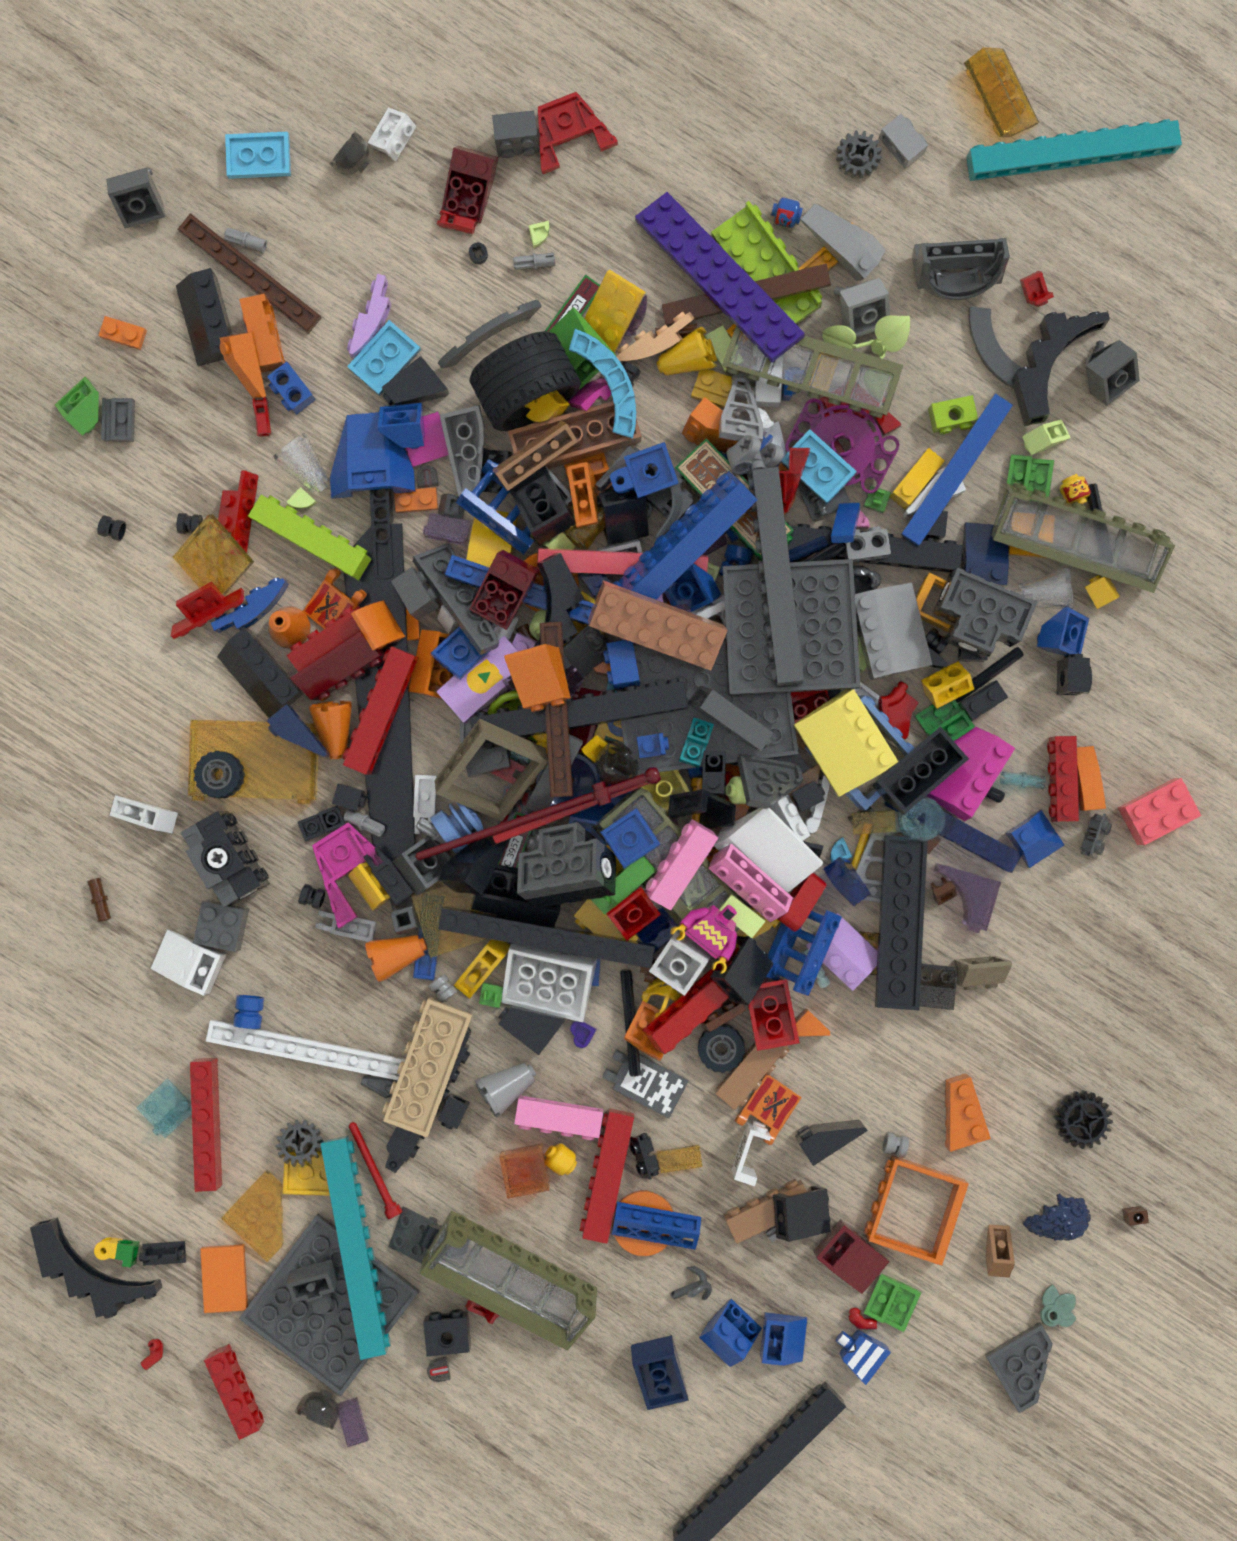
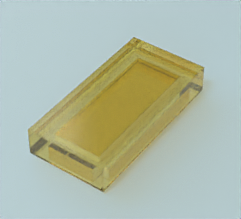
M895 810L851 813L853 835L896 832Z
M699 1144L657 1151L661 1173L703 1167Z

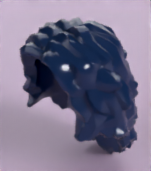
M1059 1193L1056 1195L1058 1205L1051 1207L1044 1205L1042 1215L1026 1217L1025 1221L1022 1222L1028 1231L1039 1235V1237L1044 1236L1054 1239V1241H1070L1083 1236L1084 1232L1088 1229L1091 1215L1084 1198H1065Z

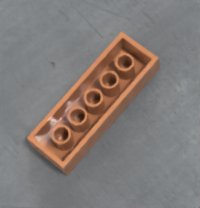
M613 401L590 407L587 411H576L548 421L508 431L515 454L560 421L567 423L578 442L545 465L548 469L641 443L642 440L637 419L633 439L612 433L615 416Z
M604 580L588 618L590 627L708 670H712L728 631L723 624Z

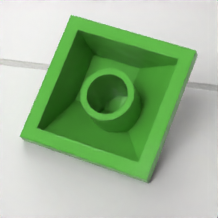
M86 377L80 380L55 404L64 419L82 436L85 433L91 432L98 422L99 392Z

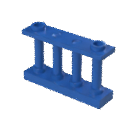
M488 459L482 468V472L485 474L473 491L465 488L456 503L524 555L534 540L530 538L531 532L528 526L521 531L513 525V522L521 513L517 504L506 518L496 512V509L511 492L504 488L492 470L499 464ZM491 480H493L502 489L491 503L487 505L479 499V496Z
M826 910L824 916L811 911L807 917L820 923L816 936L801 928L793 932L781 922L768 953V958L774 964L766 977L779 981L780 977L795 983L794 991L809 996L842 916ZM797 937L812 943L808 955L792 949ZM789 957L804 963L799 975L784 969Z

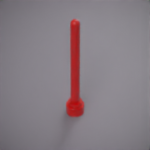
M351 1122L349 1129L384 1201V1214L387 1220L391 1219L403 1211L400 1205L392 1200L357 1124Z

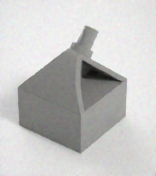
M880 278L852 287H835L834 295L840 296L842 324L852 329L856 337L874 332L876 323L882 317L890 315L889 293Z

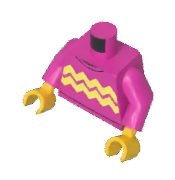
M714 905L709 908L703 907L691 910L680 922L679 927L671 928L670 934L673 935L679 930L680 935L676 940L684 939L686 934L715 959L719 956V961L713 963L712 969L714 970L716 965L720 963L723 967L720 972L722 974L727 968L725 962L729 961L736 947V923L732 918L737 912L731 905H727L722 911Z

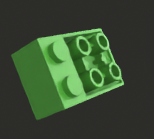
M573 307L549 332L556 334L570 363L580 379L579 389H581L599 371L588 360L569 351L574 330L577 329L599 340L611 352L613 351Z

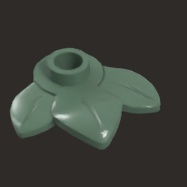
M1050 1285L1042 1296L1044 1307L1040 1311V1318L1045 1325L1050 1327L1057 1325L1069 1327L1076 1321V1317L1071 1313L1076 1305L1075 1295L1071 1293L1059 1295L1056 1287ZM1051 1312L1054 1313V1317L1052 1320L1050 1319Z

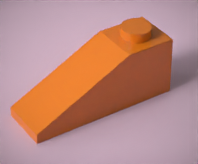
M252 332L219 338L220 351L224 356V360L252 398L266 397Z
M588 462L567 466L576 527L579 528L598 523L597 491L593 469Z

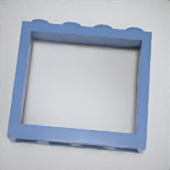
M858 695L871 718L905 756L914 749V746L904 741L901 731L890 725L888 722L889 718L885 713L877 710L875 707L876 703L872 698ZM805 746L804 748H805V749L807 750V752L812 756V754H811V752L809 751V749L807 748V746ZM857 787L845 793L854 805L861 810H867L881 796L873 789L865 797Z

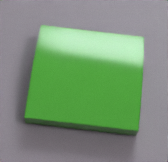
M1011 455L1007 483L1013 485L1014 482L1025 485L1027 490L1034 491V489L1044 491L1046 496L1049 497L1054 460Z
M881 1273L864 1314L904 1332L922 1292Z

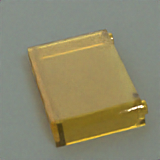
M190 720L188 796H192V801H205V797H209L197 788V783L194 781V769H196V764L203 755L205 756L209 752L224 751L238 758L245 772L244 783L241 785V789L235 795L229 797L298 799L297 804H310V800H317L318 754L279 737V735L275 737L268 729L270 726L268 722ZM305 723L319 740L314 723ZM221 769L216 772L217 780L223 777Z

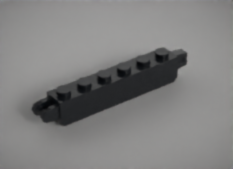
M469 1027L447 1087L450 1082L455 1083L460 1074V1071L457 1070L460 1063L465 1064L470 1055V1052L467 1051L469 1045L466 1044L470 1038L469 1035L472 1033ZM447 1087L442 1098L443 1102L450 1092ZM396 1127L386 1145L387 1152L390 1154L385 1168L396 1173L410 1157L414 1159L420 1148L417 1146L420 1138L424 1140L425 1137Z

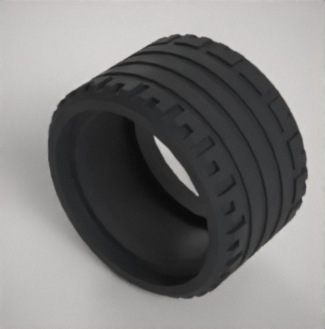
M548 331L531 333L503 345L481 360L474 367L469 378V382L492 427L499 431H510L534 423L535 421L530 420L526 416L531 410L525 407L526 404L556 390L568 402L577 394L581 384L557 335Z

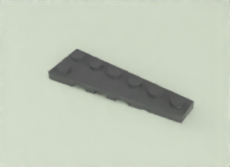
M446 543L413 556L412 562L419 571L423 572L430 587L477 652L482 655L498 648L500 642L489 621L469 610L475 598L473 589H470L466 583L445 577L451 556H456L451 545Z

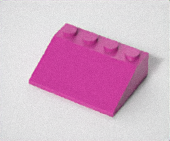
M976 726L954 741L969 760L927 795L928 798L964 822L973 817L1015 750V747L998 736Z

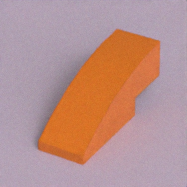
M1094 746L1077 747L1080 811L1106 809L1103 783Z

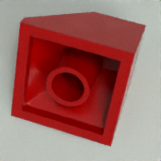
M641 887L606 913L626 941L661 915Z

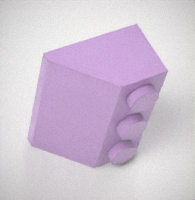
M842 917L823 963L854 991L877 966L878 951ZM809 942V943L806 945V947H807L809 950H810V947H811L812 943Z

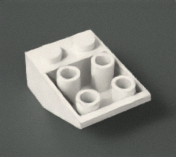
M168 929L151 969L184 988L203 996L209 994L226 957V953L209 946L194 944L193 939Z

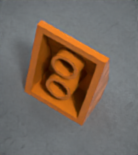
M706 397L702 399L690 414L682 431V434L689 442L699 446L707 438L718 451L726 453L727 448L733 447L738 442L719 438V421L723 410Z

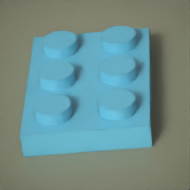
M288 132L225 134L228 179L291 176L290 137Z
M388 320L347 367L380 396L384 392L381 387L404 370L421 351V348Z
M810 429L792 447L810 448L800 480L826 504L857 473L854 468ZM789 452L780 461L788 470Z

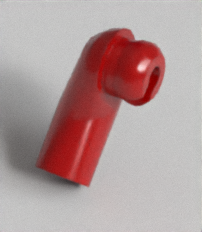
M851 1308L849 1310V1321L857 1329L877 1330L876 1319L863 1318L860 1315L859 1308Z
M160 1339L149 1341L150 1355L141 1361L143 1369L148 1370L162 1359L163 1343Z

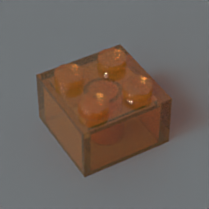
M543 1143L500 1152L499 1158L507 1199L550 1191L551 1184L545 1163Z

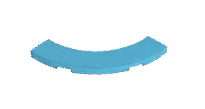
M575 329L569 351L582 356L592 363L602 374L611 391L615 414L612 433L633 439L636 426V403L627 372L613 352L599 340Z

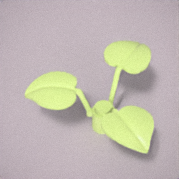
M889 315L882 317L875 326L877 338L860 344H854L856 340L855 332L843 325L826 328L822 332L824 342L851 350L871 345L873 353L883 359L887 351H899L906 344L910 331V316ZM833 356L836 359L843 360V358ZM877 368L866 371L863 380L865 389L874 399L885 403L894 374Z

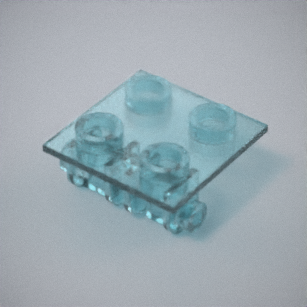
M168 1078L136 1107L154 1126V1129H152L154 1134L157 1136L161 1134L164 1138H167L192 1114L191 1102Z

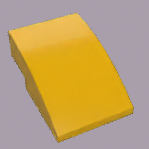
M496 511V512H498L501 516H503L504 518H506V517L509 515V513H510V512ZM474 517L466 560L490 568L499 551L505 550L512 554L513 547ZM517 517L516 520L513 522V525L516 526V527H517L518 517Z
M360 863L349 873L348 877L371 910L375 911L390 899V896L371 872L372 869L368 863Z

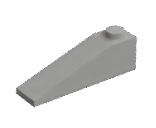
M813 204L800 219L856 281L865 279L879 264L886 251L872 234L817 204Z
M480 405L440 414L458 496L461 495L465 488L473 491L481 481L485 425Z

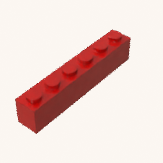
M391 646L390 650L387 649L383 657L385 662L382 670L379 669L375 676L376 685L368 693L367 701L369 702L366 709L363 708L359 715L360 724L351 735V740H353L351 746L343 754L344 766L365 775H371L419 657Z
M736 947L729 961L725 962L727 968L740 948ZM718 963L714 970L721 971L723 967ZM710 969L692 985L685 996L682 994L642 1030L655 1049L663 1054L672 1051L683 1038L688 1037L695 1027L705 1022L707 1017L714 1010L719 1009L723 1002L729 998L711 979L710 976L714 971L713 969Z
M201 1058L190 1062L195 1192L217 1191L222 1186L218 1058Z
M609 1108L608 1114L604 1113L602 1126L605 1127L604 1135H599L597 1147H600L601 1150L599 1156L595 1155L593 1163L596 1173L595 1177H590L588 1189L592 1190L591 1197H586L584 1210L587 1211L586 1219H581L579 1231L583 1232L582 1239L608 1243L631 1136L634 1113Z

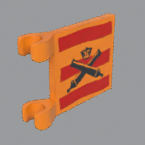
M337 568L328 571L324 581L303 610L307 616L323 629H325V623L332 618L337 621L342 617L341 612L350 606L355 609L367 596V593L361 589L356 591L350 599L334 586L333 583L341 575L340 570Z
M765 1074L761 1080L762 1084L753 1092L744 1108L735 1118V1121L743 1126L749 1115H753L770 1127L771 1139L770 1141L763 1139V1141L768 1145H772L802 1097L770 1075Z

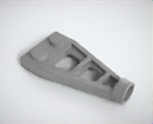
M745 373L734 374L732 376V388L719 421V438L740 441L744 436L751 435L757 437L762 443L763 423L749 379L746 378L747 375ZM735 396L746 398L747 404L735 402ZM733 411L747 413L750 421L732 418Z
M875 816L873 829L853 876L849 898L880 903L881 881L866 878L865 872L871 862L878 861L882 863L883 857L872 856L871 851L876 840L884 842L885 835L891 836V818ZM879 825L885 826V829H879Z

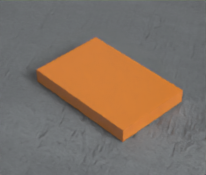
M245 1244L202 1247L200 1251L204 1313L245 1311L248 1307Z

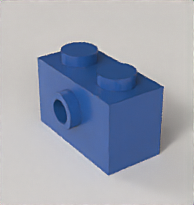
M622 640L606 643L607 650L603 651L605 664L610 663L611 671H607L609 684L614 685V690L630 686H640L633 642Z

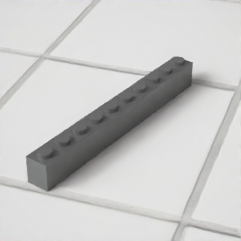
M779 468L752 470V477H748L749 490H753L754 496L758 499L751 506V509L756 511L757 519H753L754 532H758L759 540H756V552L761 553L762 560L758 561L759 575L763 574L764 582L761 583L762 596L766 595L767 604H763L764 617L769 619V625H766V636L771 638L772 646L768 647L769 660L773 659L774 668H771V679L776 681V687L803 684L804 676Z

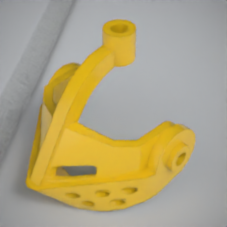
M659 978L654 979L652 983L648 984L641 997L642 1001L646 1003L651 995L656 994L665 997L659 1013H656L655 1018L665 1010L669 999L676 1001L682 995L680 992L678 994L670 985L659 987L666 984Z

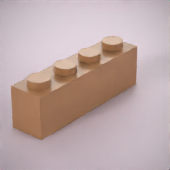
M560 421L492 470L504 488L509 491L573 446L578 440L567 423Z
M754 1042L743 1055L742 1062L740 1061L739 1066L733 1068L714 1090L715 1094L734 1110L737 1107L742 1108L748 1101V1094L751 1091L755 1092L762 1084L760 1080L765 1074L770 1075L776 1067L774 1063L779 1058L783 1059L787 1055L790 1045L757 1051Z
M793 1179L785 1184L786 1187L779 1190L777 1188L772 1189L766 1193V1196L760 1199L758 1197L747 1201V1205L741 1208L737 1206L728 1210V1214L724 1216L736 1244L774 1227L773 1195L781 1193L791 1196L807 1192L802 1180L797 1181Z

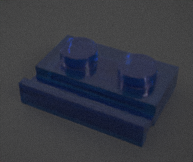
M662 907L658 910L661 915L636 933L642 942L655 944L654 954L664 947L673 936L670 934L671 928L679 927Z

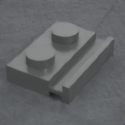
M102 398L101 440L104 442H134L135 400L133 398Z

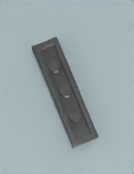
M569 734L572 765L583 741ZM548 764L543 770L525 806L534 812L550 807L554 797H550Z

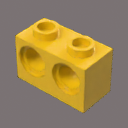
M959 661L921 680L925 696L936 708L974 690L970 673Z

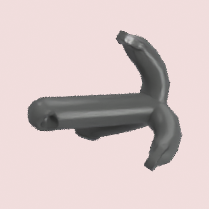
M691 1266L687 1267V1269L699 1277V1281L671 1292V1297L678 1299L685 1295L695 1297L705 1290L702 1300H706L711 1295L712 1286L707 1281L703 1270Z

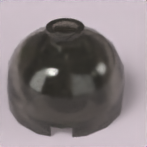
M355 131L329 164L341 174L353 175L357 171L362 173L369 164L366 161L369 156V147L366 141Z
M617 741L606 744L598 752L595 760V767L600 778L611 785L634 778L638 774L639 765L637 759L633 760L631 757L633 752L627 746Z
M321 1389L320 1392L311 1391L305 1394L294 1412L300 1416L301 1414L306 1416V1419L333 1430L339 1416V1407L337 1402L332 1399L333 1394Z

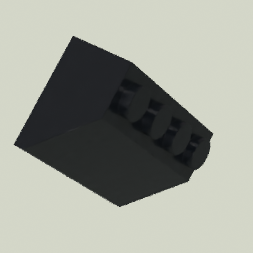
M211 268L190 273L176 285L196 363L199 367L224 360V356L220 351L219 338L231 336L233 333L216 274Z
M245 627L228 640L217 656L268 718L286 704L291 705L304 694L292 682L288 674L255 635Z
M940 726L873 783L872 786L887 803L901 813L906 814L969 758Z
M497 864L483 894H473L471 910L552 926H555L560 914L561 905L536 908L517 894L518 868Z

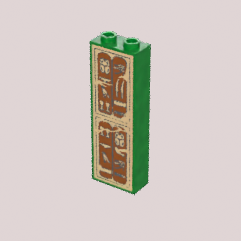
M707 438L675 467L683 476L682 479L700 498L706 490L711 489L716 484L717 479L722 474H726L728 471L732 473L728 460ZM733 474L749 490L748 481L742 475ZM750 507L729 529L759 561H762L761 553L756 552V540H759L758 532H754L753 519H757L756 511H752ZM785 521L787 543L789 544L794 539L792 537L794 530Z

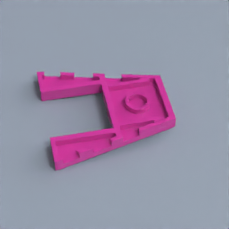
M346 823L312 845L339 929L358 916L336 881L350 873L360 863H365L364 856L366 854L371 856L376 866L383 862L375 853V847L350 823Z

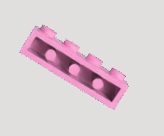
M691 819L689 824L683 827L678 841L674 842L670 847L667 858L659 864L655 876L647 882L645 890L647 896L656 903L672 910L718 840L716 834Z
M729 844L714 854L708 869L769 922L788 913L793 897L733 844Z
M520 1095L514 1124L519 1125V1128L531 1130V1127L540 1128V1132L552 1133L553 1130L559 1131L561 1135L573 1137V1134L582 1135L583 1139L594 1140V1138H599L603 1109Z

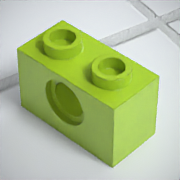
M973 395L932 403L928 408L933 433L940 432V435L950 433L955 428H960V430L970 429L978 420ZM949 412L956 413L958 420L950 419Z

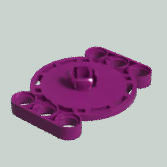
M811 398L808 400L786 441V452H789V444L792 441H799L806 434L798 430V426L802 422H808L811 427L810 430L836 453L837 450L834 447V443L838 439H846L850 443V450L837 454L854 468L857 473L845 486L860 482L863 492L867 494L875 493L879 489L899 450V440L891 435L882 439L877 423L862 409L859 413L865 416L863 419L851 414L852 409L848 408L849 405H838L824 410L823 403L819 399ZM811 403L819 404L820 411L817 414H811L808 411V406ZM848 409L847 413L840 412L835 414L833 410ZM829 412L830 416L825 418L824 414ZM868 420L874 425L876 432H872L870 426L866 423ZM878 436L879 441L875 443L874 438ZM893 440L896 444L895 450L891 452L884 449L885 441ZM877 459H883L886 462L884 470L878 471L875 469L874 462ZM860 475V478L855 480V476ZM873 478L876 481V487L873 490L865 488L864 481L866 479Z

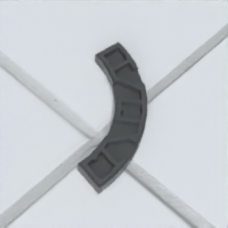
M539 300L519 305L517 307L518 310L511 314L506 311L466 336V342L459 348L456 346L451 348L439 360V366L443 369L456 365L470 351L491 336L511 325L530 319L542 307Z
M970 307L969 328L979 357L997 379L1005 385L1014 388L1012 378L1016 371L1022 367L1013 362L1000 347L992 327L991 309Z

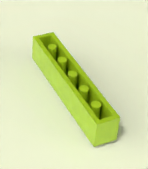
M263 495L259 496L248 517L359 581L371 561V558L366 555L367 550L357 544L355 548L349 545L350 541L341 535H338V537L331 535L332 530L324 525H321L320 528L314 525L315 521L306 515L303 517L296 515L298 511L288 505L285 508L279 505L280 501L269 495L268 498Z

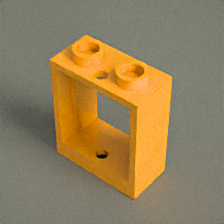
M928 573L916 595L921 620L949 632V624L921 611L932 586L943 589L946 580Z

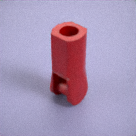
M440 210L439 214L441 217L436 223L438 226L474 234L476 220ZM449 218L453 219V224L448 223Z
M263 397L261 400L253 398L257 436H270L272 434L267 397ZM258 408H264L265 412L259 413Z

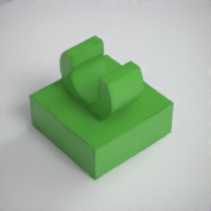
M871 485L869 490H873L875 487ZM879 488L875 493L867 494L863 507L884 513L891 492Z
M483 982L479 1004L500 1008L503 986Z

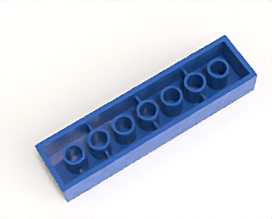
M730 471L722 474L717 479L716 484L711 489L706 490L701 495V499L695 505H691L686 510L685 515L670 526V530L665 535L657 538L654 546L649 551L643 552L639 557V561L634 566L628 567L624 572V576L619 581H615L612 584L657 600L758 499Z

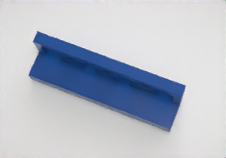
M617 1202L611 1235L696 1250L700 1236L701 1217ZM618 1225H619V1226H625V1227H628V1228H627V1229H623V1228H617V1227H618ZM641 1230H647V1231H649V1232H648V1233H645V1232H641ZM682 1238H690L693 1241L683 1240Z

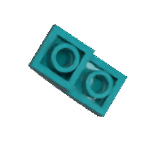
M695 717L693 718L679 759L680 762L700 767L714 724Z

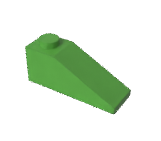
M643 856L616 874L615 895L591 900L605 915L654 874L656 869Z

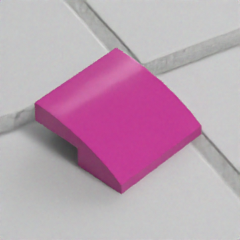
M599 378L588 382L579 389L577 394L568 403L573 408L587 411L596 399L606 401L610 397L611 391L606 380Z
M438 411L423 416L424 446L416 449L406 448L413 467L449 455Z

